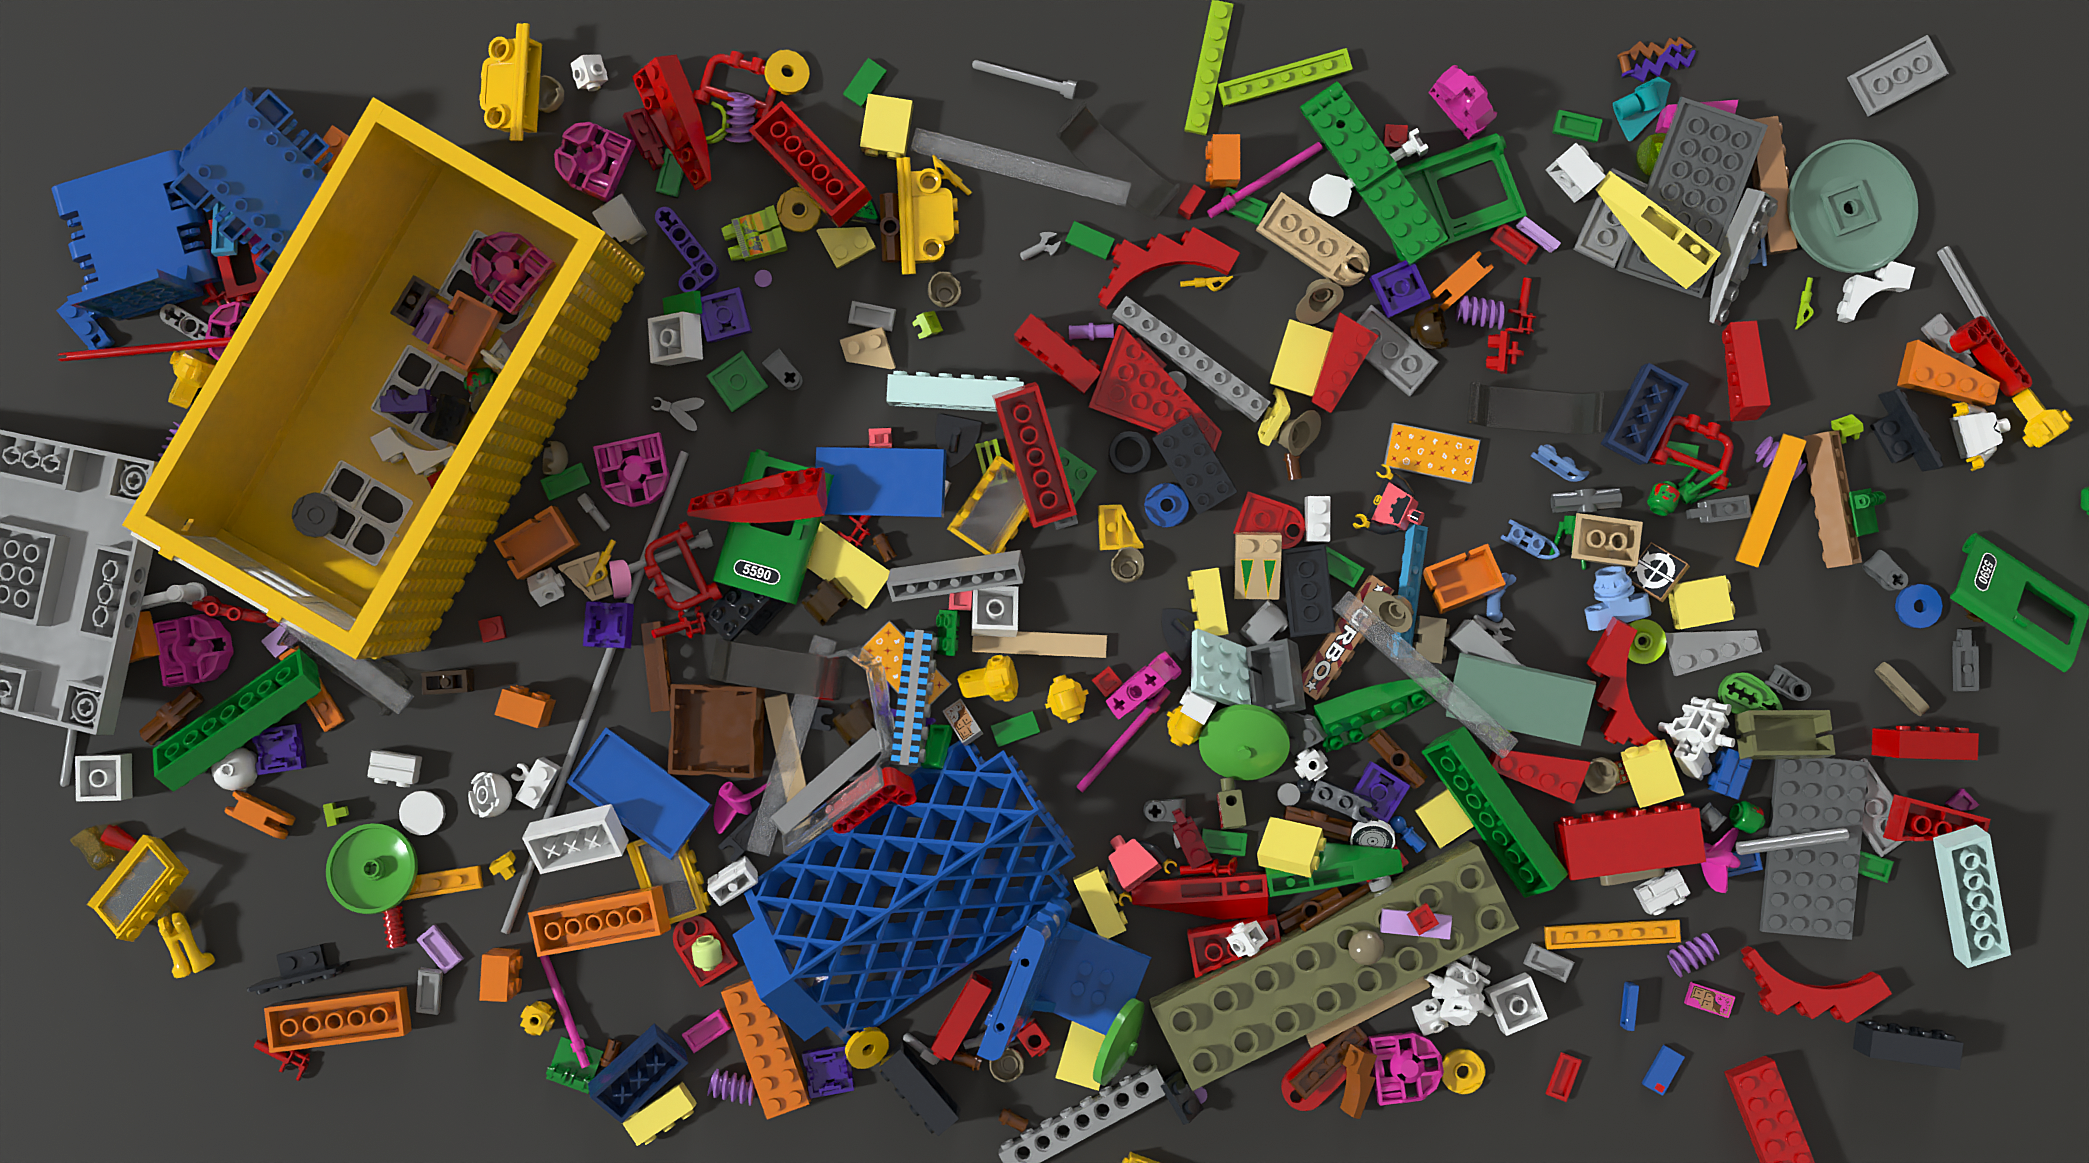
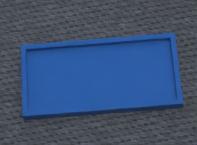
M816 447V468L823 467L826 473L834 475L827 498L825 515L944 517L947 450Z
M609 728L603 730L566 782L599 807L612 804L621 824L670 860H674L712 806L711 803L673 775L668 774L665 769Z

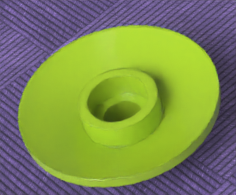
M1647 619L1631 622L1629 625L1638 631L1631 644L1628 658L1640 664L1656 661L1666 648L1664 630L1656 622ZM1640 637L1645 638V643L1643 645H1640L1638 643V639Z

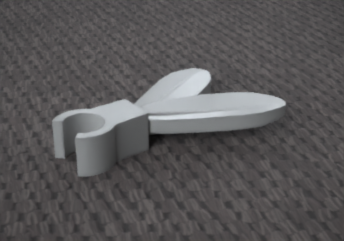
M654 397L655 400L661 401L659 408L652 406L654 410L670 412L683 427L691 431L697 430L696 422L685 411L699 409L705 403L703 399L689 398L670 403L660 397Z

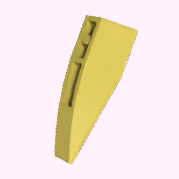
M1611 171L1606 174V177L1595 188V191L1649 261L1685 289L1704 275L1721 255L1720 252Z

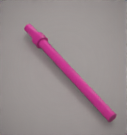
M1319 142L1315 143L1235 194L1222 198L1219 204L1207 210L1208 215L1213 218L1224 210L1229 211L1240 200L1323 150L1322 145Z
M1166 687L1153 700L1150 699L1148 701L1147 707L1076 786L1082 793L1153 713L1156 714L1161 708L1160 705L1171 693Z
M549 955L539 956L572 1041L570 1044L573 1052H576L581 1068H585L590 1065L584 1049L586 1045L584 1040L580 1039Z

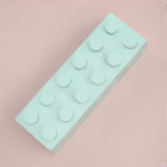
M894 371L893 375L888 374L887 403L890 406L997 412L992 395L1023 386L1024 382H1020L1019 378L1006 377V381H999L995 376H984L983 380L975 379L974 375H961V378H953L952 374L939 373L938 377H931L930 373L916 372V376H909L905 371Z
M1973 825L1934 837V847L1954 956L1967 968L2011 955L1990 834L1979 826Z

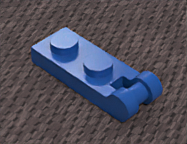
M68 301L56 310L88 346L89 350L106 349L116 343L96 319L89 316L88 311L71 306ZM100 336L101 340L96 343L95 340Z

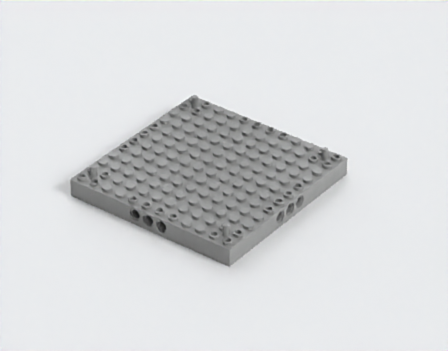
M0 430V712L90 734L114 735L154 549L130 535L132 531L122 526L159 462Z

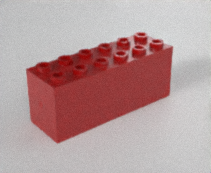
M1676 801L1671 802V806L1653 804L1648 806V809L1631 807L1626 808V812L1609 810L1604 811V815L1586 813L1582 814V818H1573V816L1560 817V821L1553 823L1558 860L1568 873L1566 878L1578 880L1706 862L1699 808L1691 806V803Z

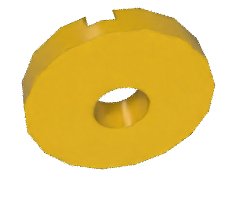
M779 50L773 53L768 59L764 70L766 81L770 87L785 95L800 92L807 84L810 74L808 64L804 58L797 52L790 50ZM781 69H790L792 72V76L785 77L782 74Z
M794 187L786 193L784 192L777 203V215L780 222L793 232H805L812 229L821 217V209L800 187ZM795 205H804L805 212L802 215H795L793 213Z
M866 1027L863 1028L864 1031L856 1032L848 1040L845 1054L853 1067L857 1069L872 1067L886 1055L889 1048V1040L881 1029ZM871 1044L867 1050L863 1051L865 1046Z
M1459 1048L1445 1055L1442 1060L1444 1073L1441 1079L1448 1089L1455 1093L1468 1094L1480 1088L1486 1070L1483 1061L1476 1053L1469 1049ZM1460 1066L1468 1067V1074L1465 1077L1457 1075V1069Z

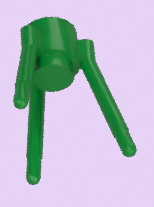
M1693 468L1685 479L1677 484L1679 487L1677 490L1681 494L1680 500L1684 504L1689 502L1693 504L1699 499L1722 491L1713 488L1698 494L1700 493L1699 489L1722 475L1724 471L1720 470L1696 485L1694 482L1688 483L1699 470Z
M1564 516V522H1559L1558 532L1554 540L1556 546H1558L1563 530H1565V535L1572 536L1573 547L1576 516ZM1551 548L1549 555H1554L1555 551ZM1581 560L1582 569L1585 570L1586 561Z

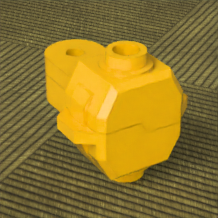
M194 349L174 351L170 359V364H173L174 373L178 378L171 390L168 402L188 409L198 388L204 386L217 364L214 358Z
M2030 388L2025 389L2012 398L2028 420L2024 429L2026 435L2022 438L2030 448L2033 446L2040 448L2070 429V422L2073 421L2070 414L2066 410L2062 412L2059 409L2047 410Z
M993 656L991 659H988L986 668L966 671L959 675L957 679L962 695L966 698L989 695L995 701H1011L1017 695L1018 678L1013 661L1009 656Z
M1066 675L1053 678L1054 683L1050 685L1048 703L1045 704L1046 708L1051 707L1054 715L1062 720L1067 719L1068 723L1081 719L1080 714L1084 711L1086 695L1089 694L1088 690H1082L1081 684L1075 682L1072 678H1066Z
M1183 705L1178 706L1172 712L1168 711L1166 714L1170 717L1167 722L1168 734L1172 737L1170 741L1180 747L1183 744L1190 745L1197 741L1203 726L1200 722L1180 712Z

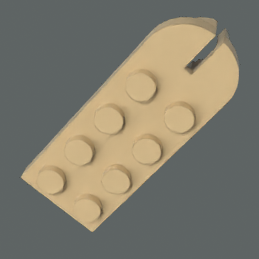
M1282 192L1256 229L1257 232L1341 287L1356 285L1363 279L1364 274L1368 272L1370 264L1369 255L1361 245ZM1350 264L1362 273L1357 274L1356 272L1348 268L1347 265Z

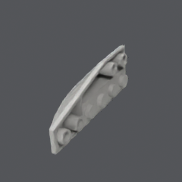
M1747 188L1727 231L1720 251L1721 255L1718 258L1711 294L1709 322L1721 326L1722 322L1726 321L1729 315L1728 308L1731 302L1735 301L1738 296V287L1741 280L1743 281L1748 274L1749 269L1747 267L1750 261L1757 255L1759 241L1765 237L1768 230L1767 224L1770 218L1776 214L1778 201L1766 192Z
M1463 620L1446 639L1461 653L1524 666L1515 659L1512 653L1502 647L1504 644L1502 640L1493 634L1491 636L1485 631L1487 627L1479 620Z

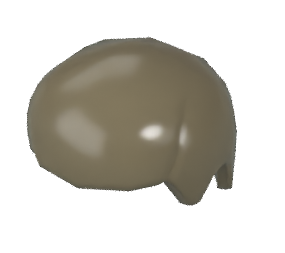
M544 75L540 77L538 109L545 113H550L557 110L564 102V89L557 80Z
M938 272L932 276L928 284V295L931 301L941 308H950L958 303L962 294L960 281L953 277L950 272Z
M548 441V444H551V446L544 449L543 474H560L567 467L568 452L561 442Z
M1133 547L1120 548L1111 561L1112 574L1117 580L1124 583L1137 581L1145 570L1144 556L1138 549Z
M1603 757L1590 761V766L1584 778V784L1592 792L1598 794L1608 793L1619 780V769L1609 759Z
M1369 930L1359 931L1352 936L1348 944L1351 958L1362 965L1377 963L1385 951L1384 940L1377 932Z
M1007 1048L999 1059L990 1060V1071L994 1078L999 1081L1011 1082L1018 1079L1023 1073L1024 1059L1020 1052L1013 1048Z

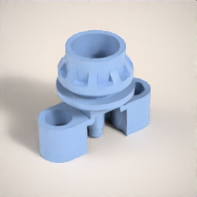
M1609 566L1595 572L1594 596L1596 600L1603 602L1585 608L1589 630L1606 629L1612 617L1627 623L1652 614L1648 594L1644 592L1633 594L1635 591L1634 586L1632 585L1631 578L1626 574L1625 567Z

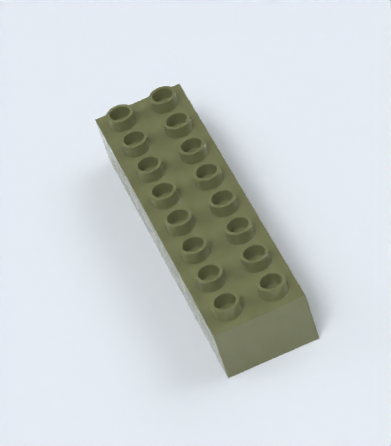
M1466 841L1392 878V885L1376 892L1370 891L1306 932L1301 927L1287 934L1283 932L1280 934V942L1259 950L1250 957L1248 955L1243 956L1237 961H1232L1214 971L1211 970L1204 973L1198 978L1193 977L1149 999L1152 1011L1192 1091L1519 929L1479 847ZM1427 903L1433 914L1452 916L1450 939L1380 932L1382 908L1412 911ZM1369 930L1377 932L1384 940L1385 951L1377 963L1362 965L1351 958L1348 944L1352 936L1359 931Z

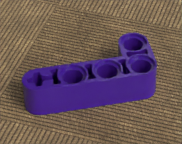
M669 207L659 208L655 213L657 224L692 267L680 277V289L684 293L690 291L702 292L718 279L720 274L719 268L677 214ZM666 214L667 216H669V219L672 221L674 226L671 227L665 221L663 217ZM684 231L686 233L685 238L682 241H676V234ZM692 249H699L698 257L694 259L689 257ZM706 266L713 267V272L709 276L703 275V269ZM692 279L695 280V287L687 290L685 288L686 282Z

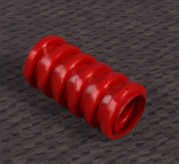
M400 905L383 912L384 916L382 918L385 920L383 925L386 927L384 932L387 934L385 940L388 941L386 947L389 949L403 947L407 944V941L404 940L406 934L403 933L405 927L402 926L404 920L401 919L403 913L400 912L402 910Z

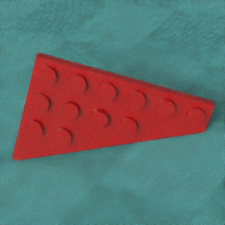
M1118 325L1089 407L1156 432L1192 413L1215 451L1222 431L1123 326Z

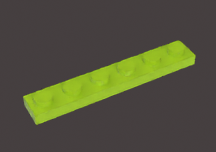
M1218 0L1211 1L1184 130L1186 132L1205 136L1207 134L1234 5L1232 3Z
M1347 48L1223 82L1218 84V90L1223 107L1348 73L1353 68Z

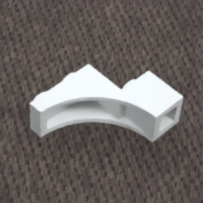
M1891 261L1876 269L1874 275L1876 280L1861 275H1855L1847 279L1843 287V292L1845 293L1843 301L1839 303L1837 308V314H1839L1837 321L1844 323L1853 321L1861 305L1876 292H1903L1908 290L1915 267Z
M389 427L370 437L383 462L391 461L392 464L402 460L404 458L403 454H405L415 474L424 475L425 477L437 471L436 467L442 464L446 466L457 446H450L436 451L422 450L408 443L398 433L397 429Z

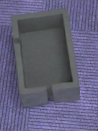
M1283 639L1246 648L1248 667L1255 670L1249 671L1252 705L1266 708L1276 715L1283 714V711L1290 713L1306 709L1298 644L1289 639Z

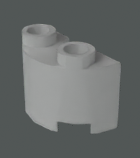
M1268 599L1239 632L1254 646L1270 643L1275 640L1272 636L1277 631L1281 633L1289 625L1287 621L1288 616Z

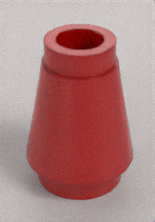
M111 824L108 825L100 838L101 841L105 842L104 845L128 852L138 842V840L134 839L118 825L113 826Z

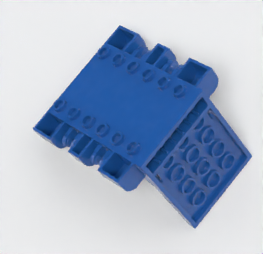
M245 87L182 149L179 165L185 171L170 185V188L194 210L211 194L214 197L203 208L206 212L211 211L219 201L226 207L219 211L214 219L220 222L230 211L233 214L219 227V232L233 243L249 227L250 230L240 239V242L245 244L257 234L261 240L251 249L254 255L266 244L269 245L255 261V264L269 275L328 175L322 167L331 161L333 154L328 152L316 163L315 161L330 147L329 144L317 133H314L299 147L298 144L309 133L306 129L300 131L291 140L287 134L297 126L298 122L292 119L282 130L279 128L293 114V111L270 89H267L253 102V93Z
M170 150L61 183L51 188L60 219L67 221L68 227H77L79 225L83 227V230L71 234L72 240L75 241L68 244L73 262L80 263V268L83 270L94 267L96 270L95 273L84 276L85 283L89 284L81 287L82 292L67 296L69 305L88 311L89 316L94 319L108 317L122 321L161 309L166 304L174 305L203 296L205 294L202 286L223 280L217 257L211 253L210 249H202L205 246L204 242H188V238L198 236L201 233L200 229L196 227L206 225L202 208L198 207L194 210L183 199L176 201L175 196H178V194L170 188V185L185 171L179 165L182 151Z
M1054 895L1048 901L1046 909L1042 908L1039 911L1036 920L1032 919L1028 923L1021 941H1019L1017 947H1014L1009 960L1012 961L997 1004L986 1018L985 1025L988 1027L977 1055L991 1061L999 1059L1009 1047L1010 1042L1018 1035L1020 1029L1030 1019L1034 1010L1055 1013L1106 1036L1122 1007L1130 999L1136 998L1152 957L1068 922L1072 912L1070 903Z

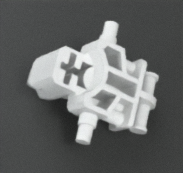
M1693 697L1691 706L1683 705L1682 709L1685 713L1683 717L1675 718L1673 723L1669 724L1660 722L1658 730L1670 734L1674 744L1678 745L1674 755L1683 773L1701 781L1703 775L1709 774L1712 769V764L1708 758L1709 753L1715 752L1719 746L1734 747L1735 739L1720 734L1723 727L1728 728L1729 726L1725 715L1730 714L1731 705L1716 703L1711 698L1702 700Z
M1467 954L1459 958L1460 961L1464 962L1463 965L1456 961L1445 965L1447 971L1443 978L1432 973L1424 977L1425 980L1434 986L1432 996L1436 999H1445L1439 1012L1440 1017L1455 1026L1470 1025L1478 1012L1489 1017L1494 1012L1493 1008L1486 1005L1484 1002L1485 997L1482 995L1483 987L1489 985L1490 981L1476 972L1478 970L1482 975L1487 976L1491 967L1480 962L1478 957L1474 955L1470 956Z

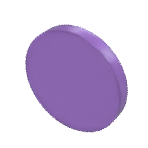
M760 270L755 275V282L760 287H767L772 282V275L767 270Z
M1203 1087L1194 1090L1200 1103L1205 1102L1207 1099L1206 1090Z

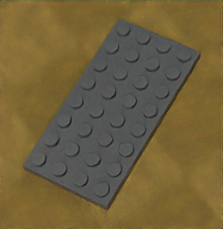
M1680 97L1644 196L1720 252L1768 125ZM1628 235L1616 270L1702 298L1716 261L1704 275L1685 289L1651 263L1632 237Z
M1836 758L1775 760L1768 838L1846 828L1849 831V840L1767 851L1760 931L1852 940L1869 762Z

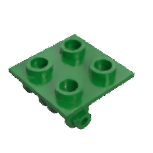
M1060 446L1058 453L1075 505L1097 470Z
M1871 488L1849 492L1848 504L1852 509V526L1854 531H1856V536L1879 532L1874 506L1883 504L1886 501V495L1883 492H1872Z
M939 610V614L936 617L939 638L937 654L955 656L956 651H958V640H956V638H959V635H956V631H959V629H956V626H959L960 621L958 611Z
M561 1036L552 1064L547 1069L546 1079L588 1094V1083L595 1077L600 1057H602L604 1051L586 1045L584 1049L590 1065L581 1068L577 1054L571 1048V1039Z

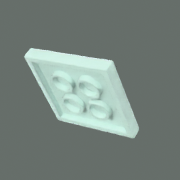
M1198 628L1192 632L1191 692L1229 706L1251 705L1249 678L1251 668L1248 667L1247 647Z

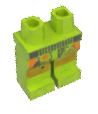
M774 205L765 208V210L732 219V224L721 228L725 241L734 238L738 240L739 245L728 248L732 261L744 259L747 262L788 250Z

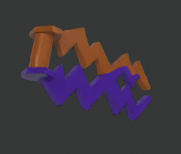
M1678 37L1676 42L1669 38L1664 49L1653 42H1650L1648 47H1646L1639 41L1629 51L1618 54L1617 59L1620 60L1622 78L1631 76L1644 82L1648 70L1659 76L1664 63L1669 64L1675 70L1678 69L1679 62L1688 68L1696 51L1692 50L1688 57L1684 58L1679 54L1681 46L1690 49L1692 45ZM1671 48L1677 51L1674 57L1669 54ZM1640 52L1649 59L1654 52L1658 59L1656 64L1645 58L1642 67L1635 64L1634 70H1631L1628 56L1635 61Z

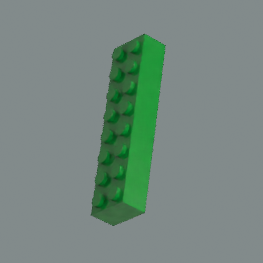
M299 648L153 748L154 777L174 792L178 788L187 785L197 775L206 772L216 762L222 761L235 749L241 748L254 736L260 735L267 727L279 722L286 714L298 709L305 701L314 698L321 691L317 664Z
M1465 726L1437 737L1421 751L1524 898L1553 890L1568 875L1562 863L1557 859L1549 845L1538 832L1536 826L1531 822Z

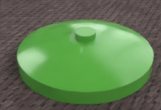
M1249 704L1228 706L1215 712L1202 726L1199 736L1200 754L1207 766L1219 775L1227 778L1233 777L1234 780H1255L1270 775L1285 762L1290 748L1289 732L1284 722L1272 711Z
M372 823L355 827L345 833L335 843L329 854L326 864V879L330 892L342 906L351 911L362 914L386 912L400 904L410 893L418 870L416 852L409 839L400 831L390 826Z
M1135 998L1130 999L1114 1019L1095 1062L1093 1070V1080L1101 1085L1108 1084L1122 1069L1130 1055L1133 1056L1138 1047L1136 1042L1144 1015L1143 1002Z

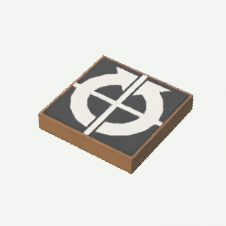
M1651 542L1638 559V566L1632 567L1627 575L1631 578L1633 585L1663 602L1690 566Z

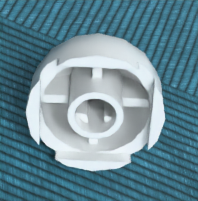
M247 748L235 749L222 761H218L211 766L212 777L223 789L231 791L246 789L252 786L257 778L256 762L258 758L253 751H249Z
M482 772L474 777L471 784H474L473 791H469L468 795L472 812L479 814V817H495L505 812L512 799V790L509 782L502 775L490 772Z

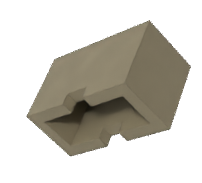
M1416 616L1414 633L1419 635L1418 643L1413 642L1411 660L1442 664V659L1445 660L1447 647L1444 646V639L1449 635V624H1446L1447 619Z

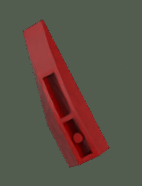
M677 54L655 57L632 78L652 123L694 189L699 190L711 181L709 153L701 116Z
M823 467L786 471L691 498L687 514L688 516L711 520L745 523L783 522L821 517L825 515L827 506L825 471Z
M1264 871L1232 873V876L1220 874L1218 877L1207 875L1145 880L1131 890L1133 905L1222 920L1268 915L1267 876Z

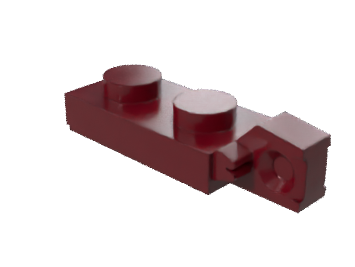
M640 108L625 112L623 118L641 156H643L644 160L648 159L653 170L660 169L665 163L661 156L663 155V144L646 109Z
M1180 808L1172 811L1177 822L1172 825L1173 831L1191 869L1193 870L1211 861L1212 858L1194 820L1191 817L1185 818Z

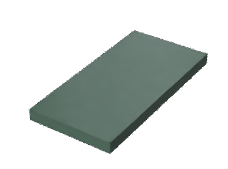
M1460 653L1446 717L1581 746L1596 682Z

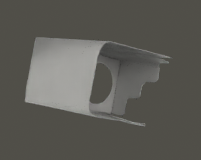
M623 194L618 195L592 212L602 230L611 238L616 237L619 242L626 240L630 244H634L648 234Z

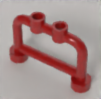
M731 51V55H714L706 65L699 90L693 91L695 101L702 105H708L711 96L734 101V98L728 96V93L731 92L710 86L717 64L725 63L733 68H742L757 75H765L764 65L766 61L758 57H753L752 62L743 60L744 54L737 51ZM770 86L765 102L756 100V103L752 105L757 109L755 116L757 120L762 119L772 110L777 90Z
M1688 414L1687 418L1682 416L1671 417L1649 461L1657 465H1666L1669 457L1711 475L1723 470L1724 473L1711 481L1709 485L1720 490L1727 489L1729 479L1726 477L1733 455L1734 446L1730 437L1720 432L1721 425L1709 422L1707 426L1700 424L1701 417L1694 414ZM1681 425L1688 431L1698 432L1708 439L1722 442L1725 448L1719 468L1668 448L1667 444L1673 427Z
M687 521L678 524L680 529L649 543L644 554L648 565L644 567L648 579L654 578L657 584L653 588L659 600L663 598L668 607L677 611L686 610L710 598H713L714 601L723 598L716 582L709 585L706 584L686 540L693 538L694 535ZM673 541L677 542L700 590V594L682 602H677L673 599L653 556L656 549Z
M205 596L201 600L192 602L194 609L203 611L209 616L222 615L227 616L231 621L245 620L266 623L272 628H277L282 624V622L279 623L266 616L267 613L223 604L215 596Z

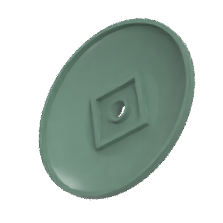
M1849 139L1835 141L1822 146L1811 153L1800 164L1789 186L1787 210L1789 222L1796 239L1813 259L1836 271L1863 273L1890 263L1906 248L1917 224L1918 198L1909 173L1893 154L1871 142ZM1845 203L1851 205V214H1847L1844 211Z

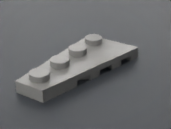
M1756 630L1665 633L1666 650L1674 676L1762 652Z

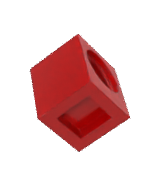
M1035 1018L1020 1029L1017 1037L1031 1057H1034L1036 1054L1041 1056L1049 1050L1050 1039ZM1031 1035H1038L1041 1041L1038 1044H1031L1028 1039Z

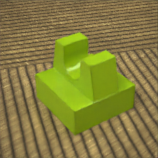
M935 311L921 313L912 322L914 327L920 325L922 328V332L918 334L919 339L937 335L943 331Z
M1852 414L1831 421L1832 429L1834 431L1839 430L1842 444L1846 443L1847 436H1851L1856 440L1859 439L1860 432L1864 431L1863 423Z
M335 802L323 805L327 827L340 824L338 818L349 815L348 806L336 808Z

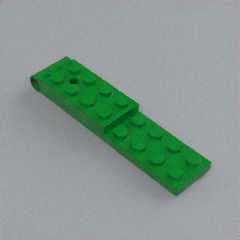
M1338 81L1299 107L1410 266L1449 241L1446 234L1399 170L1393 157ZM1340 124L1345 125L1343 128H1338Z

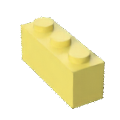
M1219 568L1190 572L1191 576L1187 577L1188 587L1194 593V598L1191 599L1192 612H1196L1198 618L1197 621H1194L1195 630L1198 628L1216 636L1228 634Z
M1097 866L1074 877L1075 885L1098 935L1109 939L1126 931L1125 924L1128 923L1123 911L1118 912L1115 906L1119 902L1114 891L1109 892L1106 886L1109 882L1105 871H1099Z
M682 1081L628 1117L623 1122V1125L637 1146L643 1142L647 1145L657 1138L656 1133L661 1130L666 1132L675 1126L674 1121L681 1117L684 1120L693 1114V1108L697 1102Z

